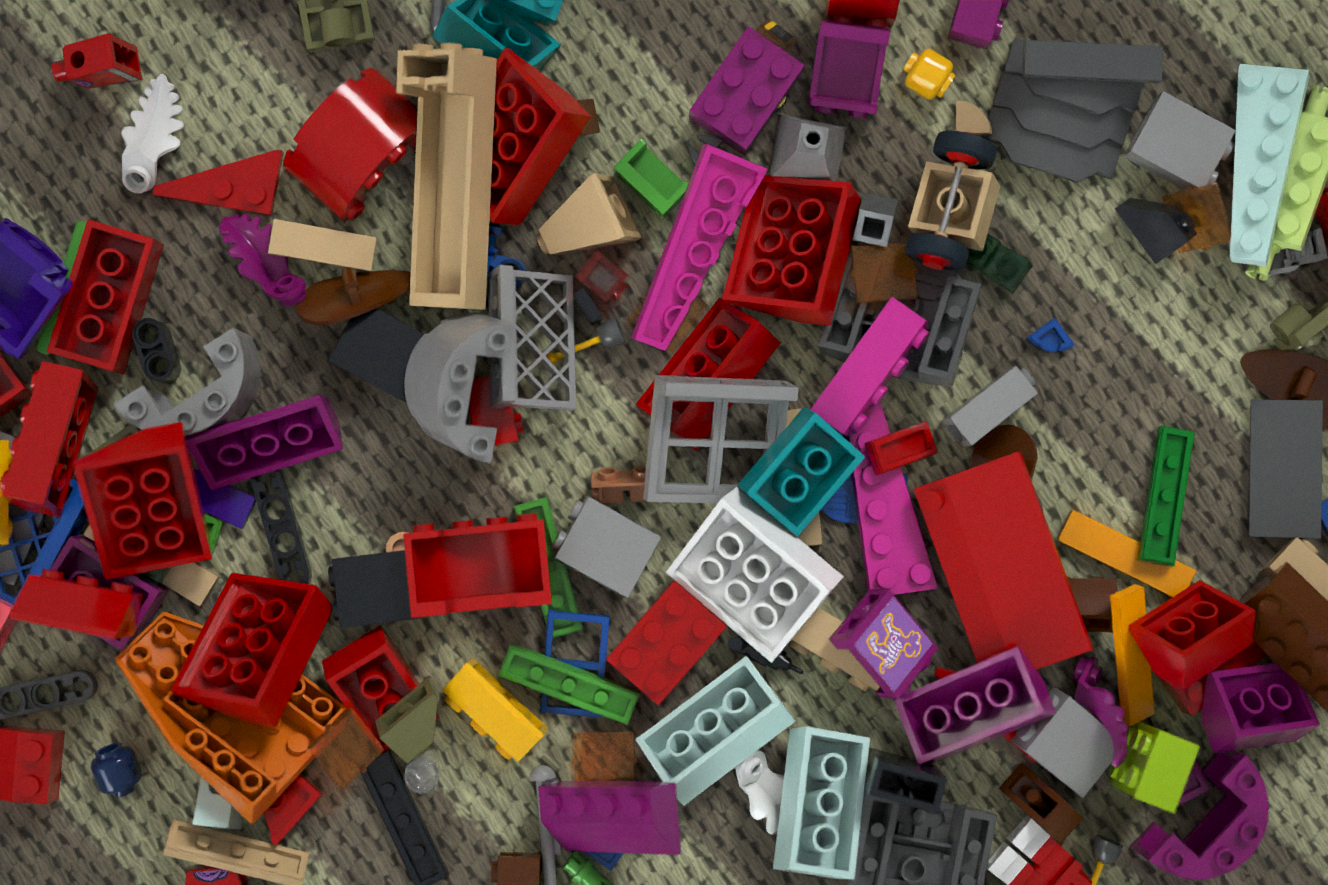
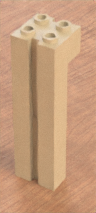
M441 43V49H434L433 45L413 44L412 50H398L396 93L418 97L409 306L486 310L497 58L484 56L482 49L462 48L461 44Z

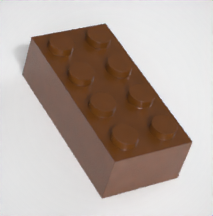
M1285 562L1246 591L1239 601L1256 610L1253 641L1328 713V600L1288 562Z

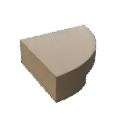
M956 101V131L969 132L977 136L992 135L991 124L982 110L972 103Z

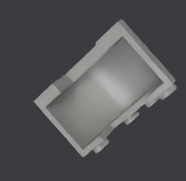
M461 313L440 321L437 327L430 333H425L418 341L410 355L405 372V397L411 415L415 417L422 428L421 430L429 437L473 459L491 463L497 429L494 427L467 425V411L477 355L509 359L515 324L481 313Z
M232 328L203 346L222 377L175 407L163 390L151 396L145 385H142L113 405L126 420L141 430L182 422L186 437L241 420L249 411L256 398L259 378L261 377L260 359L255 343L250 335Z

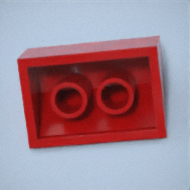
M43 569L42 574H31L28 576L9 614L10 619L119 639L135 635L143 594L132 592V585L112 582L110 588L99 586V579L77 575V579L74 581L64 579V572Z
M1199 580L1129 625V632L1155 675L1183 691L1253 644L1256 610Z

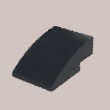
M375 308L349 319L327 360L406 402L404 381L407 364L414 347L424 334Z

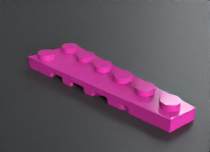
M703 144L631 336L632 339L666 351L686 316L691 302L699 293L703 285V279L711 265L714 266L717 261L721 247L727 237L731 236L734 231L738 217L744 207H747L767 172V168L709 144Z
M881 402L877 406L872 404L865 413L868 419L862 429L857 434L852 432L849 437L846 436V440L865 456L851 473L867 591L869 589H886L895 595L937 589L935 576L901 467L875 475L865 442L890 434Z

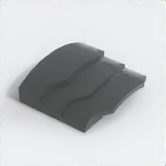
M1014 39L1011 43L988 117L992 128V135H983L982 138L1002 145L1009 160L1014 164L1043 171L1075 183L1094 174L1112 179L1144 83L1022 77L1023 42L1025 40Z
M885 250L873 257L849 252L831 326H824L818 344L819 351L845 362L891 297H894L930 324L926 329L930 332L928 338L919 349L913 347L906 357L909 360L907 367L897 378L925 384L953 386L982 285L961 279L956 270L931 269L906 255L890 250Z
M864 789L855 878L848 879L847 885H984L997 815L989 811L941 801L939 812L935 813L871 796Z

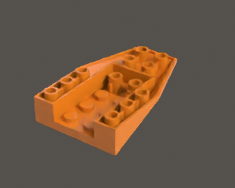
M162 612L115 657V662L170 747L253 825L344 727L347 708L303 674L276 728L245 722L173 694L170 690L204 625Z

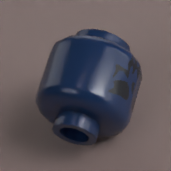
M122 743L109 744L95 752L96 757L91 761L90 767L99 791L105 794H114L115 797H122L135 790L134 785L142 777V770L134 750L128 746H122Z

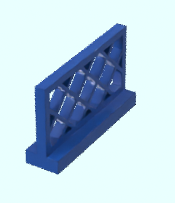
M71 479L70 486L73 487V490L65 503L61 518L53 517L54 526L51 532L39 534L34 516L40 515L39 513L26 511V514L11 519L12 523L28 519L33 537L16 542L12 531V535L8 539L10 545L0 548V553L12 550L17 567L0 573L1 599L14 605L28 576L31 574H42L43 569H50L70 536H79L88 516L77 480ZM47 538L43 545L41 540ZM35 542L38 552L35 562L23 565L18 547ZM30 569L28 575H26L25 570ZM19 573L22 586L16 597L6 592L2 577Z

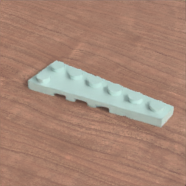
M1239 64L1230 243L1231 262L1267 267L1310 77L1309 70Z

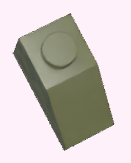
M429 677L376 720L380 739L406 763H409L416 756L424 754L430 744L434 742L438 697L433 681Z

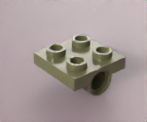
M298 0L306 50L309 53L376 41L368 0Z
M1328 298L1322 300L1309 312L1299 304H1293L1270 323V328L1277 337L1273 342L1280 350L1284 351L1293 348L1297 351L1303 346L1308 348L1324 336L1321 330L1328 327Z

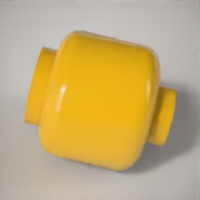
M930 48L923 50L920 55L913 52L902 69L908 73L905 78V85L927 100H932L935 96L941 98L955 77V74L952 73L953 63Z

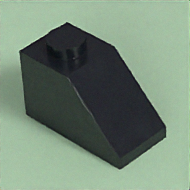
M1129 198L1115 208L1155 264L1198 234L1194 229L1195 223L1191 216L1185 211L1181 212L1179 207L1175 205Z

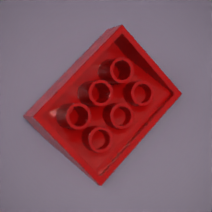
M509 48L503 49L496 63L490 220L492 223L520 226L591 116L572 95Z
M765 175L745 209L722 300L726 303L798 323L831 326L862 201L852 183Z
M182 422L145 428L73 462L105 580L212 559L209 531Z
M231 572L170 691L177 696L245 722L276 728L332 613V604L317 585Z

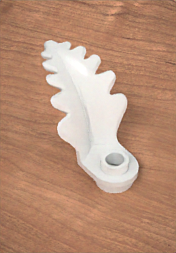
M159 74L157 79L150 81L152 87L147 86L144 92L148 98L142 96L139 98L138 101L143 111L133 110L130 117L135 126L124 127L121 131L126 145V149L122 154V181L124 186L134 193L147 192L153 188L157 181V161L159 157L180 146V140L171 134L181 130L184 124L179 120L173 119L172 116L182 113L183 108L180 105H173L174 102L179 100V95L170 92L175 87L168 82L164 74Z
M758 749L734 769L736 770L739 787L748 795L751 816L756 820L766 817V830L769 834H773L778 830L784 775L773 773L768 768L764 752Z

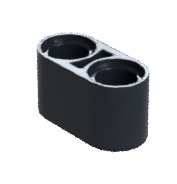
M143 318L137 321L133 327L132 336L145 375L153 381L164 384L172 383L180 376L181 363L171 331L163 322L152 318ZM156 326L159 332L158 338L155 342L148 343L145 337L146 331L150 327ZM166 358L169 363V369L165 375L158 376L155 368L159 360Z

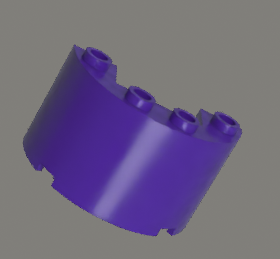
M4 218L3 221H0V328L2 329L0 330L1 349L6 354L19 359L26 355L71 289L72 280L66 279L65 275L69 270L54 251L20 225Z

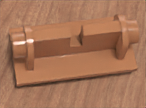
M637 466L632 470L618 471L617 468L606 467L598 470V472H592V499L599 501L601 504L624 503L623 491L630 490L631 502H647L643 499L646 466Z

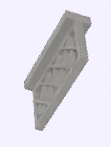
M499 265L488 274L489 316L515 324L509 359L489 357L490 408L504 409L509 406L575 410L573 276L513 270V266ZM515 280L526 281L535 291L526 301L516 292ZM550 283L563 284V299L559 303H556L544 290ZM537 295L551 308L542 319L528 305ZM522 310L536 324L527 334L516 324V316ZM554 313L564 323V331L558 337L545 324ZM538 328L552 342L543 352L529 339ZM522 344L536 357L527 368L517 358V349ZM555 346L564 355L565 364L559 370L546 357ZM539 362L553 375L543 386L530 373ZM523 377L537 391L530 399L518 398V382ZM555 380L564 387L566 401L555 400L546 390ZM541 395L545 400L537 398Z

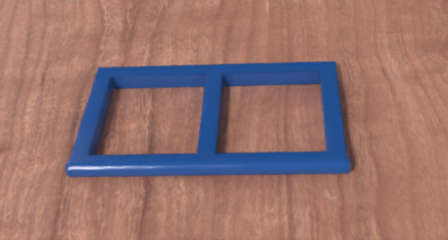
M548 610L544 655L551 657L554 619L602 623L599 662L554 659L580 669L598 670V675L605 678L610 616ZM541 693L540 713L542 714L553 713L601 718V715L580 707L547 705L548 695Z

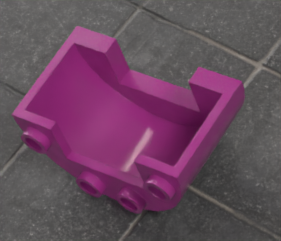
M1237 751L1216 753L1201 768L1203 775L1224 796L1182 841L1173 833L1168 835L1155 822H1152L1130 847L1163 871L1187 879L1201 880L1219 877L1235 870L1250 858L1264 836L1268 823L1269 801L1266 786L1258 769L1245 754Z

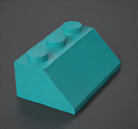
M455 0L446 7L432 35L439 43L461 44L462 48L482 49L484 56L497 59L504 48H509L538 71L542 70L561 45L530 19L487 0Z

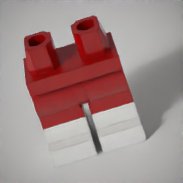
M1028 815L1021 820L1007 839L1033 861V864L1030 865L1004 841L988 860L987 869L1007 885H1092V881L1081 870L1083 866Z

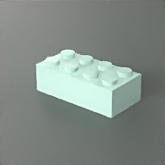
M745 656L635 740L663 782L676 783L677 799L684 806L793 724L795 720L750 659Z
M807 726L790 729L773 869L834 879L855 878L870 743L869 737Z

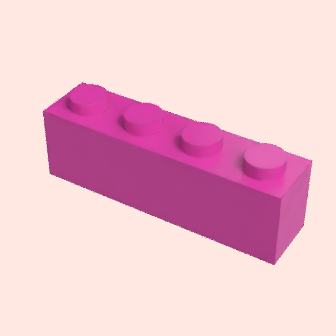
M891 297L810 410L816 412L823 420L843 435L849 437L852 432L857 434L868 419L865 413L871 405L877 406L886 396L889 389L885 386L893 375L896 378L899 377L907 367L909 360L906 357L913 347L919 349L928 338L930 332L926 329L930 324L897 299Z

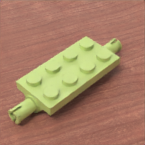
M1313 86L1305 111L1301 112L1267 267L1249 265L1246 274L1253 279L1257 278V274L1260 275L1259 280L1265 281L1268 279L1275 254L1280 253V250L1290 248L1302 251L1328 179V117H1324L1328 108L1327 87H1323L1322 93H1319L1320 86Z

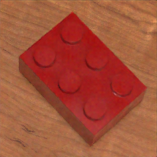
M673 580L607 656L606 660L659 706L725 630L727 625L679 583Z

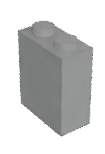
M1163 91L1154 99L1124 158L1185 191L1197 195L1204 191V189L1210 190L1219 174L1215 169L1220 159L1225 161L1235 145L1231 139L1236 130Z
M1014 366L1002 372L941 420V423L961 448L971 446L1038 394L1034 389L1036 382L1026 369L1022 368L1019 370L1017 366Z
M586 497L583 503L577 500L568 515V519L572 520L571 525L566 533L562 530L558 533L551 546V549L556 551L552 558L618 595L628 598L661 536L591 497Z
M1053 687L1049 695L1057 714L1017 729L1016 735L1011 741L1069 789L1084 798L1112 762L1113 741L1107 728L1070 696Z

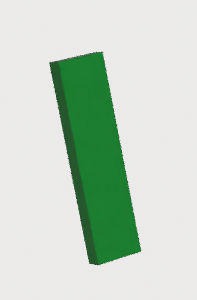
M1162 425L1158 427L1137 561L1167 567L1175 566L1195 434L1193 431Z

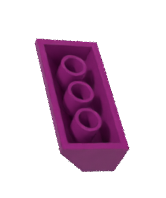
M322 395L186 437L188 448L211 490L343 449L339 420L329 398Z
M1020 646L899 697V699H894L918 765L934 764L1057 714L1044 680Z
M560 781L538 787L541 822L565 851L661 855L681 854L675 782Z

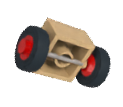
M942 131L938 133L935 139L933 153L941 160L953 164V166L926 161L908 225L913 233L907 239L905 254L931 269L962 270L967 263L969 249L983 251L1000 185L993 173L980 170L989 169L993 166L997 147L987 139L973 133Z

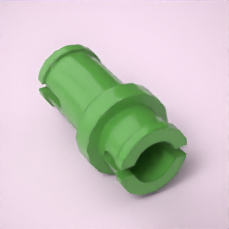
M577 851L566 860L568 863H564L562 869L571 875L570 880L575 884L614 885L593 867V861L589 858L585 860Z

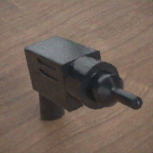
M735 636L728 641V646L731 650L737 651L765 667L769 666L775 670L780 668L784 671L791 669L799 674H803V670L793 665L791 658L787 657V652L783 650L771 663L742 637Z

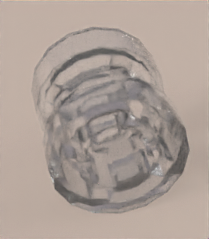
M425 752L407 763L404 781L411 791L423 794L432 791L436 787L440 774V763L437 757L430 752Z

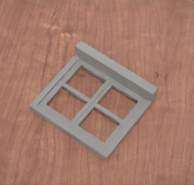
M655 375L643 499L647 502L718 503L738 485L720 484L723 448L764 449V454L786 428L789 401H797L799 387L780 380ZM673 400L714 402L710 439L669 438ZM728 403L769 404L765 441L725 440ZM668 446L709 447L706 484L665 483Z

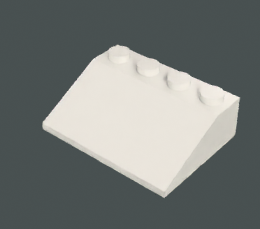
M735 487L718 502L666 571L670 577L771 663L844 577L738 487Z

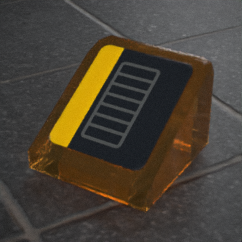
M770 19L761 24L756 32L786 52L795 41L793 35Z

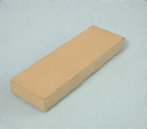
M273 219L268 254L371 272L377 237Z

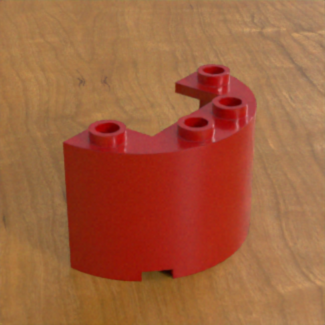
M375 68L361 71L359 75L362 78L357 82L349 78L318 106L293 140L298 143L294 152L289 149L283 161L284 168L343 223L348 219L351 221L355 220L365 209L363 203L367 199L363 192L367 188L372 190L380 183L384 177L382 172L390 163L393 165L397 164L407 153V148L405 147L407 145L413 149L416 147L418 107L405 95L396 93V87Z
M533 513L517 515V522L507 523V517L486 519V526L473 527V520L452 522L453 529L434 530L433 524L412 526L413 533H403L411 618L485 609L552 604L544 519L538 520V514Z

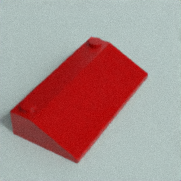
M1021 451L914 488L977 663L1020 646L1037 670L1093 650Z

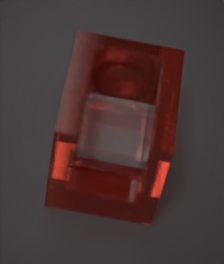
M596 249L573 277L574 280L582 284L604 303L610 298L616 301L628 286L623 282L628 274Z

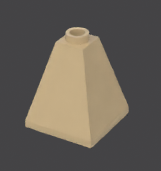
M594 173L539 229L541 235L537 237V241L546 255H561L633 242L641 239L642 236L615 178Z

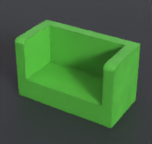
M642 138L613 167L614 174L662 219L683 200L689 184L687 181L684 183L647 148V143Z

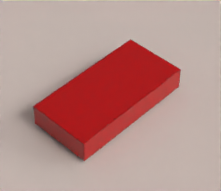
M927 421L865 442L875 475H880L938 454Z

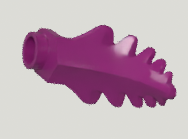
M235 214L232 217L222 218L221 224L218 226L220 228L219 233L227 235L222 237V240L226 244L235 245L228 250V254L243 260L238 265V272L242 276L259 283L265 295L280 301L282 306H292L301 302L306 297V283L304 279L290 272L288 257L268 254L272 224H267L259 229L260 217L255 216L249 221V214H243L241 217H239V214Z
M1082 657L1076 667L1073 682L1077 684L1074 699L1095 714L1107 728L1113 741L1111 765L1119 767L1124 762V758L1127 757L1128 749L1126 737L1128 726L1126 723H1123L1124 710L1115 705L1114 696L1111 692L1102 688H1096L1102 673V667L1098 666V658L1091 657L1088 659Z

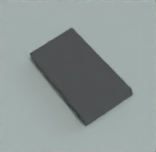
M1250 400L1248 537L1321 539L1323 400Z

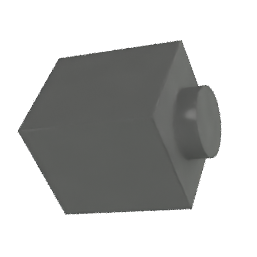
M865 193L859 209L853 240L887 247L893 228L898 200Z

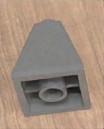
M780 114L769 175L837 181L847 127Z

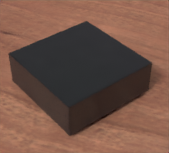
M584 288L573 294V300L591 325L594 326L603 320V315Z

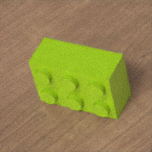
M1142 722L1132 726L1127 725V757L1124 758V762L1119 767L1110 766L1109 777H1112L1110 784L1138 800L1175 813L1200 746Z

